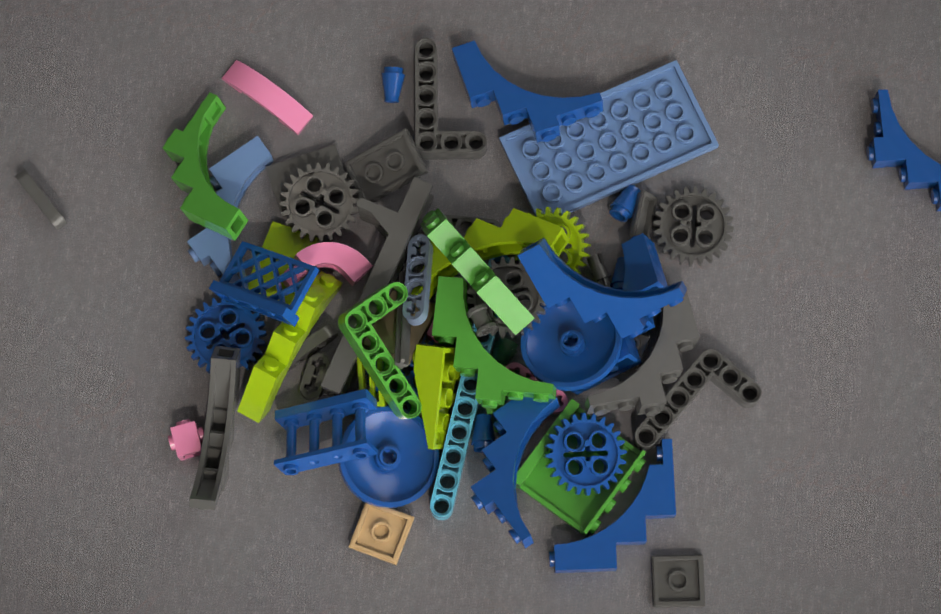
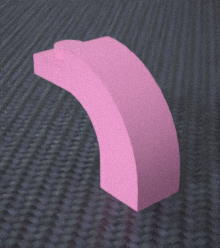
M335 242L313 244L299 251L294 257L298 261L316 266L317 268L326 267L334 269L352 286L366 275L373 266L357 250ZM305 270V271H303V272L297 274L296 276H297L298 282H299L306 274H308L309 271H306V270ZM291 278L282 282L286 287L293 285Z

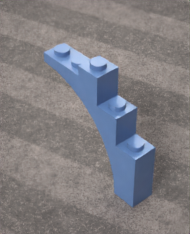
M256 136L210 167L209 171L212 175L210 181L217 190L216 194L227 203L238 208L247 188L266 169L265 167L270 166L274 162L272 155L260 138ZM205 228L187 241L191 247L187 251L195 263L200 260L203 266L209 264L217 277L221 274L223 276L233 258L231 239ZM237 273L232 276L229 283L240 280Z

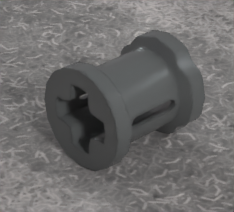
M486 303L475 306L467 312L468 318H472L475 324L477 337L490 334L498 327L496 322L492 321L487 311L489 307Z

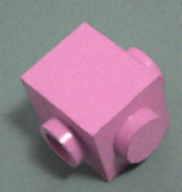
M190 419L177 422L175 427L170 428L172 435L168 436L171 450H176L177 457L181 461L200 456L204 437L203 427H198L195 421L191 422Z

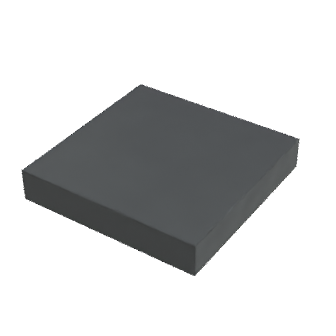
M703 555L651 556L653 608L705 607Z

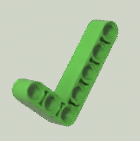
M393 282L382 286L343 312L338 319V326L396 417L411 419L420 414L422 409L421 402L398 366L394 365V359L372 326L374 322L404 303L408 297L406 286L400 282ZM391 288L397 291V299L395 301L389 296ZM371 301L377 305L375 315L369 311V303ZM350 315H353L357 320L355 328H351L348 324ZM364 337L370 340V348L368 350L362 346V339ZM378 358L384 362L382 371H379L375 366ZM392 379L398 385L395 393L389 388V383ZM405 401H408L411 405V410L408 414L403 410Z

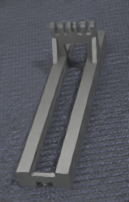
M414 177L399 212L364 198L357 200L360 219L374 225L386 240L358 302L382 286L397 282L398 275L407 260L409 241L412 237L418 235L421 228L420 224L423 222L422 219L428 213L434 199V195L430 194L433 188L432 184ZM391 288V289H390V291H389V296H390V294H391V292L393 291L394 288ZM371 301L369 303V311L375 315L377 305ZM353 315L348 323L351 328H355L357 325V320ZM344 335L321 383V388L325 389L324 395L328 397L346 394L358 370L357 355ZM364 337V338L362 339V346H363V343H364L366 337Z

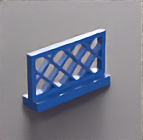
M242 241L220 281L213 280L209 289L222 300L295 327L299 320L296 312L317 276L319 269L316 266ZM246 251H252L253 258L243 262L242 258ZM269 257L271 264L261 269L260 261ZM288 264L290 271L279 275L278 268ZM255 265L256 272L246 276L244 269ZM305 270L309 271L305 279L298 282L296 275ZM273 271L274 278L264 283L263 275ZM239 272L241 279L234 283H229L232 276ZM291 278L293 285L282 290L281 282ZM258 279L259 286L249 290L247 283ZM276 285L277 293L267 297L266 290ZM295 292L292 303L290 305L286 304L284 296Z

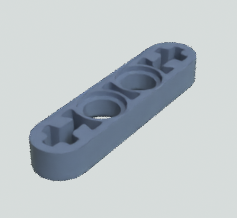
M423 234L415 235L411 238L407 252L405 286L408 291V297L403 303L402 313L408 323L413 326L421 325L425 322L429 309L433 245L429 238ZM417 265H425L424 270L422 272L413 273V270ZM417 286L423 287L420 294L411 295L413 288Z

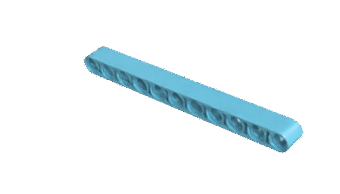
M507 255L489 259L488 266L492 267L491 260L501 262V257H504L506 263H509L510 258ZM473 324V329L476 333L477 329L475 327V324ZM488 334L489 340L481 343V345L491 355L495 335L491 336V334ZM476 373L475 377L461 376L430 502L431 513L438 520L448 519L454 510L479 405L475 399L476 389L473 391L466 390L464 384L468 380L477 382L478 374ZM463 404H468L472 407V412L468 415H462L458 411L459 407ZM457 428H462L467 434L463 439H456L452 435L453 431ZM449 453H458L461 457L460 461L456 464L449 463L446 460ZM444 477H451L454 479L455 484L453 487L446 489L441 486L440 482ZM437 502H446L449 505L448 510L445 513L436 512L434 507Z

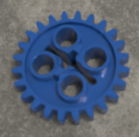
M212 298L211 306L203 302L205 310L195 309L198 317H190L189 320L194 325L186 327V330L192 333V335L185 337L187 342L192 343L186 348L189 352L195 351L191 358L193 361L200 359L197 364L200 368L207 364L206 372L210 373L211 356L215 346L241 348L240 367L243 366L248 371L249 366L247 363L249 361L254 364L257 363L254 357L255 354L263 355L259 346H266V342L260 339L267 336L266 331L260 330L265 326L264 321H257L261 315L257 312L252 314L253 311L222 299L221 303H217L216 299ZM233 314L236 316L234 323H224V318L227 315ZM242 323L245 324L243 328L237 329ZM206 329H215V333L211 338L203 337V332ZM224 332L230 337L227 341L222 336ZM240 335H249L250 339L246 344L240 345L237 343ZM214 344L211 349H207V346Z
M581 413L580 420H578L574 414L570 417L571 423L566 419H562L563 428L556 425L553 428L557 434L548 435L549 439L553 442L544 446L551 450L549 454L544 455V458L551 459V463L547 464L546 468H554L555 471L551 473L550 477H559L558 486L567 483L565 487L567 492L575 487V495H579L582 489H584L585 496H588L592 488L596 494H599L600 486L607 490L610 488L608 481L617 482L614 476L615 473L623 474V471L618 466L626 464L625 460L620 459V455L626 454L627 451L621 450L619 446L623 445L625 440H617L621 432L611 431L614 423L605 426V417H601L596 421L594 413L590 415L589 419H587L586 413ZM594 434L602 437L603 442L599 448L592 444ZM569 435L577 438L578 444L575 449H571L567 445L566 441ZM584 450L587 452L607 451L606 456H590L586 460L583 456L567 458L563 456L564 453L582 452ZM597 459L601 460L604 464V470L601 473L595 472L593 468V463ZM572 460L576 461L579 465V471L575 475L571 474L568 470V464Z

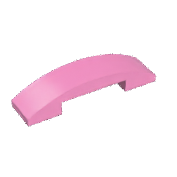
M238 60L234 62L222 77L224 82L238 92H243L277 117L279 122L297 135L300 134L313 117L308 110L289 94Z

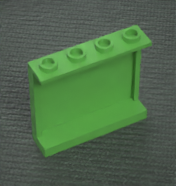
M571 399L517 472L516 487L586 537L589 532L594 534L602 523L599 518L605 511L609 514L617 501L614 500V497L619 491L624 493L632 481L628 478L633 471L639 473L646 463V460L643 459L646 452L644 450L641 452L625 440V443L619 446L621 450L627 451L626 454L620 455V459L625 460L626 464L618 466L623 471V474H614L617 482L608 481L609 489L605 490L600 486V493L596 494L591 488V493L588 496H585L584 489H582L579 495H575V487L568 492L565 491L567 483L558 486L559 477H550L551 473L555 470L554 468H546V465L551 463V459L544 458V455L549 454L551 450L544 446L545 444H552L553 441L549 439L548 435L557 434L553 428L557 425L563 428L562 419H566L571 423V415L575 414L578 420H580L581 413H586L580 408L579 403ZM594 434L592 444L596 448L601 447L602 437ZM573 435L568 436L566 441L568 447L575 449L578 444L577 438ZM620 436L617 437V440H618V441H619V440H624V439H623L622 437H620ZM584 450L582 452L564 453L563 456L565 458L583 456L586 460L590 456H606L607 451L587 452ZM599 459L593 463L595 472L601 473L604 470V464ZM573 460L568 464V470L571 474L575 475L579 471L578 463Z

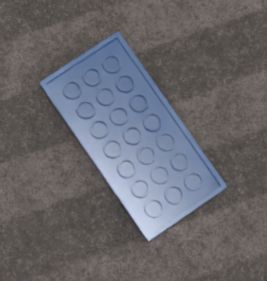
M677 60L600 93L603 100V112H600L593 118L585 117L568 126H559L560 135L552 141L537 143L530 124L499 137L501 146L535 216H537V208L541 209L545 214L546 207H551L553 213L556 207L561 208V215L566 210L572 213L624 190L631 184L640 183L718 148L719 144Z

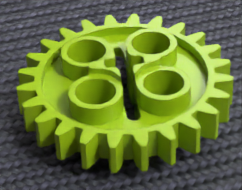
M546 207L544 214L541 209L537 208V216L535 217L566 229L567 237L569 238L568 244L572 245L571 248L562 251L568 256L566 265L581 274L578 266H587L582 259L583 257H590V254L584 252V248L591 246L589 243H584V239L589 237V234L581 233L585 225H576L579 219L577 216L569 219L570 211L566 210L561 215V208L556 207L553 213L551 207ZM515 255V256H514L515 261H519V262H520V259L518 258V256Z

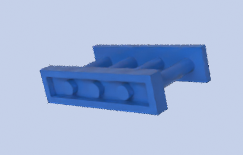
M367 389L276 410L275 420L286 430V457L274 460V465L285 475H296L302 471L354 459H366L368 456L378 454V449L366 438L365 413L377 409V399ZM355 414V441L342 444V419L345 416ZM332 420V447L319 449V424ZM309 425V452L296 455L297 429Z

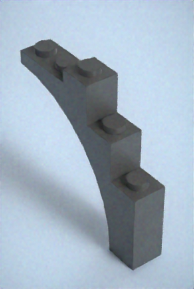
M687 291L681 303L670 307L668 304L660 308L659 331L656 344L646 362L623 383L607 391L587 396L584 404L586 415L594 413V415L600 416L615 409L627 411L636 406L638 415L654 416L663 410L667 401L661 382L669 384L679 379L683 366L678 350L686 352L693 349L700 338Z
M215 346L211 356L204 437L198 469L189 498V507L215 510L221 491L225 490L229 479V452L234 440V416L239 402L241 348Z

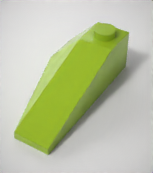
M416 344L412 359L418 397L422 405L421 413L428 449H443L451 419L448 411L456 398V394H453L455 382L460 381L461 378L460 372H457L453 367L455 347Z

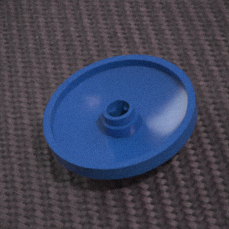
M571 299L560 307H556V305L549 308L546 305L541 306L545 309L546 314L537 315L541 321L540 324L533 321L531 323L532 331L527 327L523 328L524 335H521V353L526 366L537 380L554 384L557 390H580L598 383L614 368L622 349V338L608 314L598 322L594 323L591 320L584 323Z
M389 406L377 407V409L365 413L366 438L378 449V454L368 456L366 459H354L338 463L342 479L349 490L367 504L380 508H396L407 505L420 498L432 485L439 466V449H428L423 419L419 416L411 419H400L396 417ZM403 408L406 414L410 412L409 410ZM355 419L344 431L342 444L355 441Z

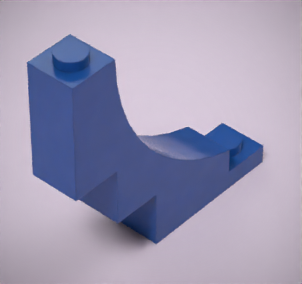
M642 233L633 236L622 244L625 262L622 290L647 291L668 286L654 242ZM646 316L648 321L641 334L655 327L653 317L648 318ZM627 336L622 338V349L619 359L606 377L590 387L572 392L579 395L640 364L641 360L634 340L635 337Z
M662 439L660 446H656V460L661 461V464L649 465L640 492L620 518L593 536L580 541L554 545V551H549V566L555 568V573L616 571V545H644L647 542L646 519L675 518L676 501L672 439Z

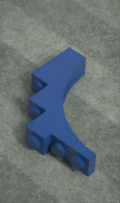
M475 40L452 48L453 58L471 107H485L495 101L504 126L518 124L523 119L528 118L537 143L554 140L560 135L559 126L561 125L568 126L585 117L593 118L600 112H603V100L600 92L582 97L566 98L539 95L512 84L497 73L482 56Z
M888 89L878 90L875 97L871 99L872 113H876L877 122H874V135L876 138H873L870 146H867L868 161L872 162V168L902 166V168H899V181L903 182L904 190L934 188L931 190L932 204H936V212L941 211V165L925 155L901 128L892 109Z
M545 238L523 248L517 255L547 308L553 305L560 307L571 299L584 323L591 320L594 323L598 322L608 314L621 338L627 336L633 338L641 334L648 321L646 316L651 318L661 312L660 308L668 304L670 307L681 303L687 291L683 281L664 288L647 291H624L600 285L586 279L566 265L554 253Z
M523 397V400H511L493 412L496 421L493 425L501 437L482 449L485 457L482 462L490 474L471 486L474 494L471 499L479 510L484 508L487 514L494 512L501 524L506 522L511 528L508 531L511 538L516 544L521 542L525 549L534 542L518 509L516 494L518 467L523 451L532 434L549 415L560 407L557 397L556 399H549L548 402L533 401V398Z

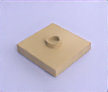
M365 503L349 548L397 566L414 517L392 508H380Z

